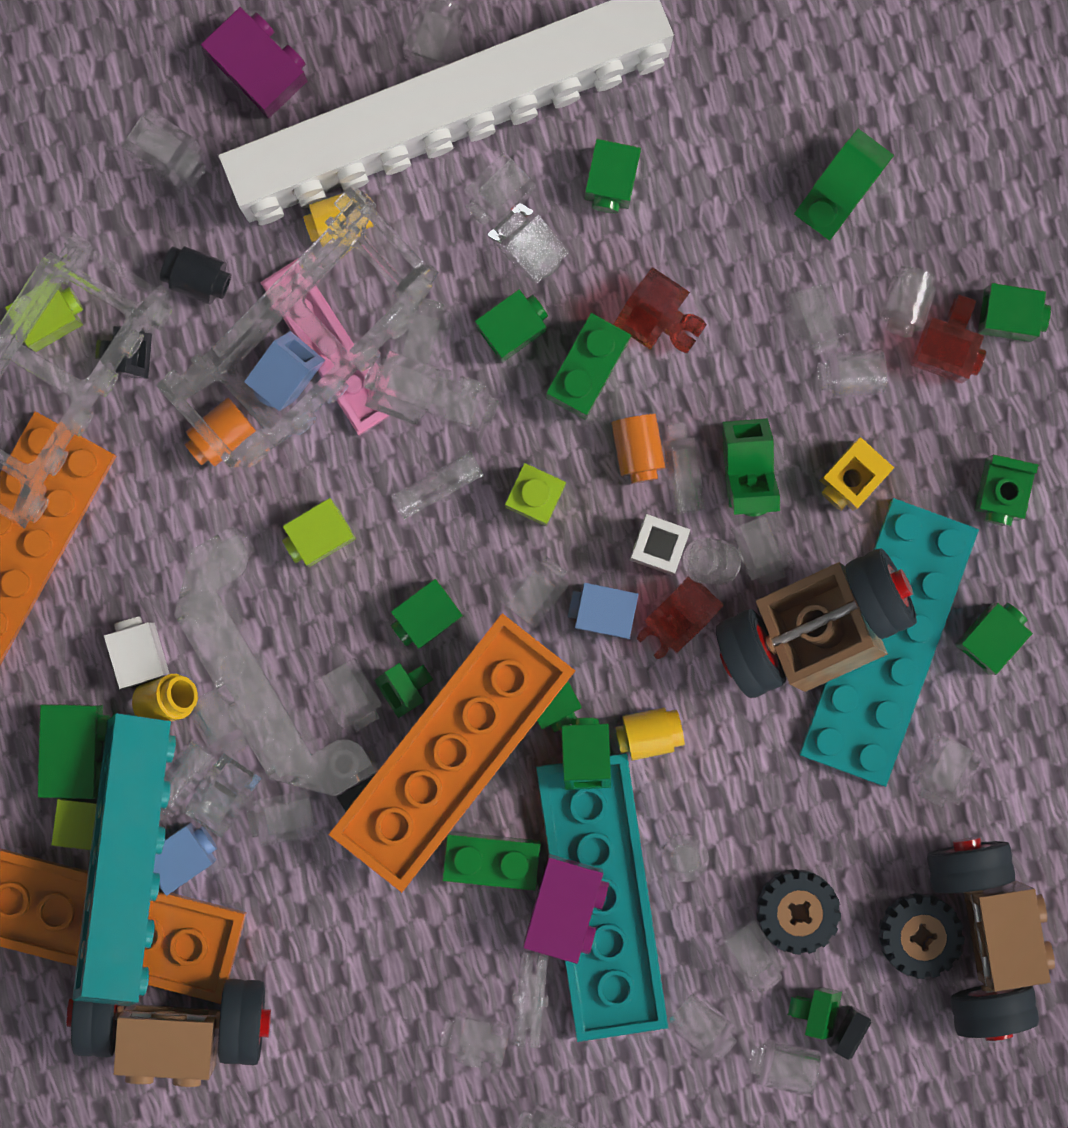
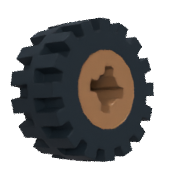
M793 869L778 873L763 886V890L757 899L756 916L763 934L777 948L797 955H801V953L810 954L816 952V949L821 946L824 948L830 943L828 940L832 935H836L838 922L841 921L840 902L834 889L822 877L810 871Z
M915 893L895 900L896 902L891 907L888 906L884 911L885 915L883 919H880L878 926L880 928L878 941L885 958L898 971L917 979H925V977L935 978L940 976V973L944 970L948 972L954 967L952 963L955 959L959 960L962 954L960 952L961 945H964L965 937L962 935V929L964 928L962 922L957 917V913L941 899L928 894Z

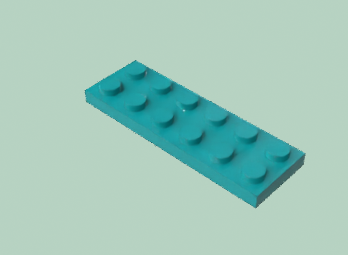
M895 498L891 499L873 550L882 548L891 558L897 570L902 569L913 591V595L910 597L915 609L917 623L910 628L898 631L896 634L882 639L888 655L824 683L799 752L800 756L884 787L887 786L979 529Z
M627 753L610 755L611 788L565 790L563 762L536 766L549 854L600 868L603 870L602 881L609 882L602 910L593 908L589 926L596 927L589 955L581 953L578 964L565 960L577 1042L668 1029Z

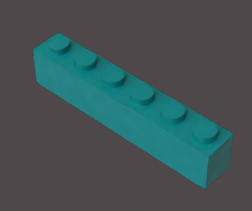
M118 713L114 714L107 721L72 998L74 1001L131 1006L139 1002V995L144 996L146 994L149 968L143 967L144 950L152 945L155 927L154 920L148 919L150 901H156L160 886V874L154 873L155 855L162 853L165 842V827L159 826L161 808L166 809L171 789L170 781L164 780L166 763L172 762L176 746V737L169 735L171 721Z

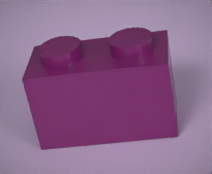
M239 7L201 46L212 62L269 119L308 82L302 70L306 63L288 44L281 49L271 39V36L275 33L274 30L257 12L250 17Z
M549 854L523 948L578 964L581 953L589 955L596 933V927L589 926L593 908L602 910L609 887V882L602 881L603 870Z

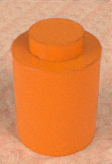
M227 397L186 431L190 440L184 445L201 465L209 460L215 467L255 435L257 431L234 402Z
M656 414L633 416L611 422L621 477L630 476L631 484L657 480V471L666 469Z

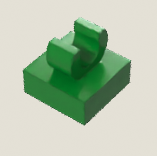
M398 663L374 681L399 719L424 702L417 690L427 685L433 678L424 664L407 674L402 665Z
M823 987L814 989L812 999L802 996L791 997L787 1015L808 1020L805 1031L806 1036L821 1040L833 1037L842 991Z

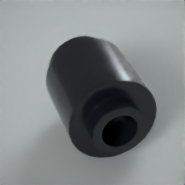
M186 246L182 250L171 247L161 268L160 281L168 283L169 289L211 305L216 297L219 299L224 298L232 274L226 272L227 263L225 261Z

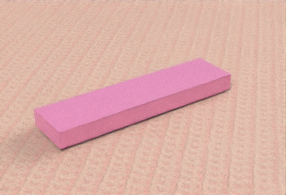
M299 258L260 282L292 333L325 359L318 373L359 436L397 412Z

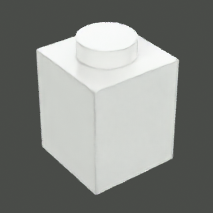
M646 514L629 560L673 575L677 570L691 529Z
M135 617L115 623L116 632L104 635L119 689L140 685L169 674L155 623L148 622L143 624L141 617Z

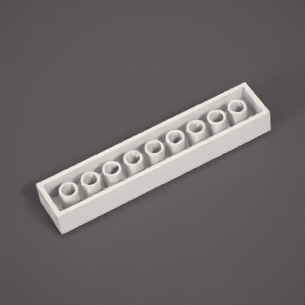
M610 0L219 155L238 206L248 222L257 220L259 225L269 224L284 216L283 209L300 203L301 208H309V204L327 199L326 192L341 186L344 192L358 189L369 182L367 176L384 170L386 175L401 172L411 166L409 159L427 153L428 158L444 155L454 148L452 142L468 136L471 142L489 137L496 132L495 125L511 120L513 125L525 123L538 115L536 109L553 103L555 108H562L579 100V92L595 86L597 91L601 92L617 86L622 82L621 76L629 72L638 70L639 75H645L656 71L664 66L663 59L669 57L674 34L660 0Z

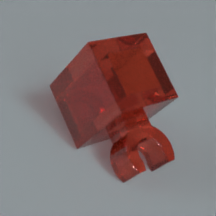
M654 267L649 270L633 291L613 323L616 327L631 334L632 338L650 350L661 335L665 333L670 336L674 347L684 353H688L696 342L685 331H689L694 336L699 337L707 324L697 315L683 314L679 311L690 292Z
M958 295L957 299L954 298L946 322L932 317L925 323L911 366L961 384L967 381L971 374L974 376L979 374L986 356V350L980 348L984 335L966 329L976 300Z
M690 573L644 620L647 625L639 632L637 640L641 643L649 635L656 636L661 642V647L653 655L656 659L663 658L671 648L678 653L710 622L723 607V604Z

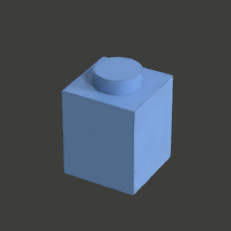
M290 331L272 342L244 382L254 390V395L260 402L281 411L299 397L325 362V359Z
M584 583L582 592L574 590L572 592L568 618L576 619L575 629L630 639L639 594Z
M189 823L167 838L164 842L162 853L155 855L154 873L160 874V888L166 896L217 860L212 854L217 849V846L203 826L196 830L193 824Z

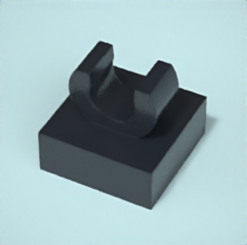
M113 326L112 341H96L95 359L110 362V372L130 378L148 379L152 333L132 327Z

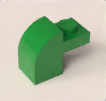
M858 128L817 180L794 215L830 241L894 157V154Z
M768 418L722 422L727 500L729 507L733 509L734 515L761 516L767 512L780 511V493L774 474V439Z

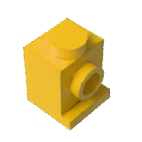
M859 437L819 480L826 486L821 493L837 509L842 511L847 505L854 511L861 506L894 467L866 441ZM853 470L859 475V483L856 487H849L844 483L843 476L846 471Z

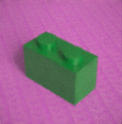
M591 313L548 389L546 399L586 420L626 349L631 334Z
M40 705L38 798H97L102 764V742L105 739L107 721L110 719V715H103V705Z
M450 831L447 836L443 881L536 891L540 840Z

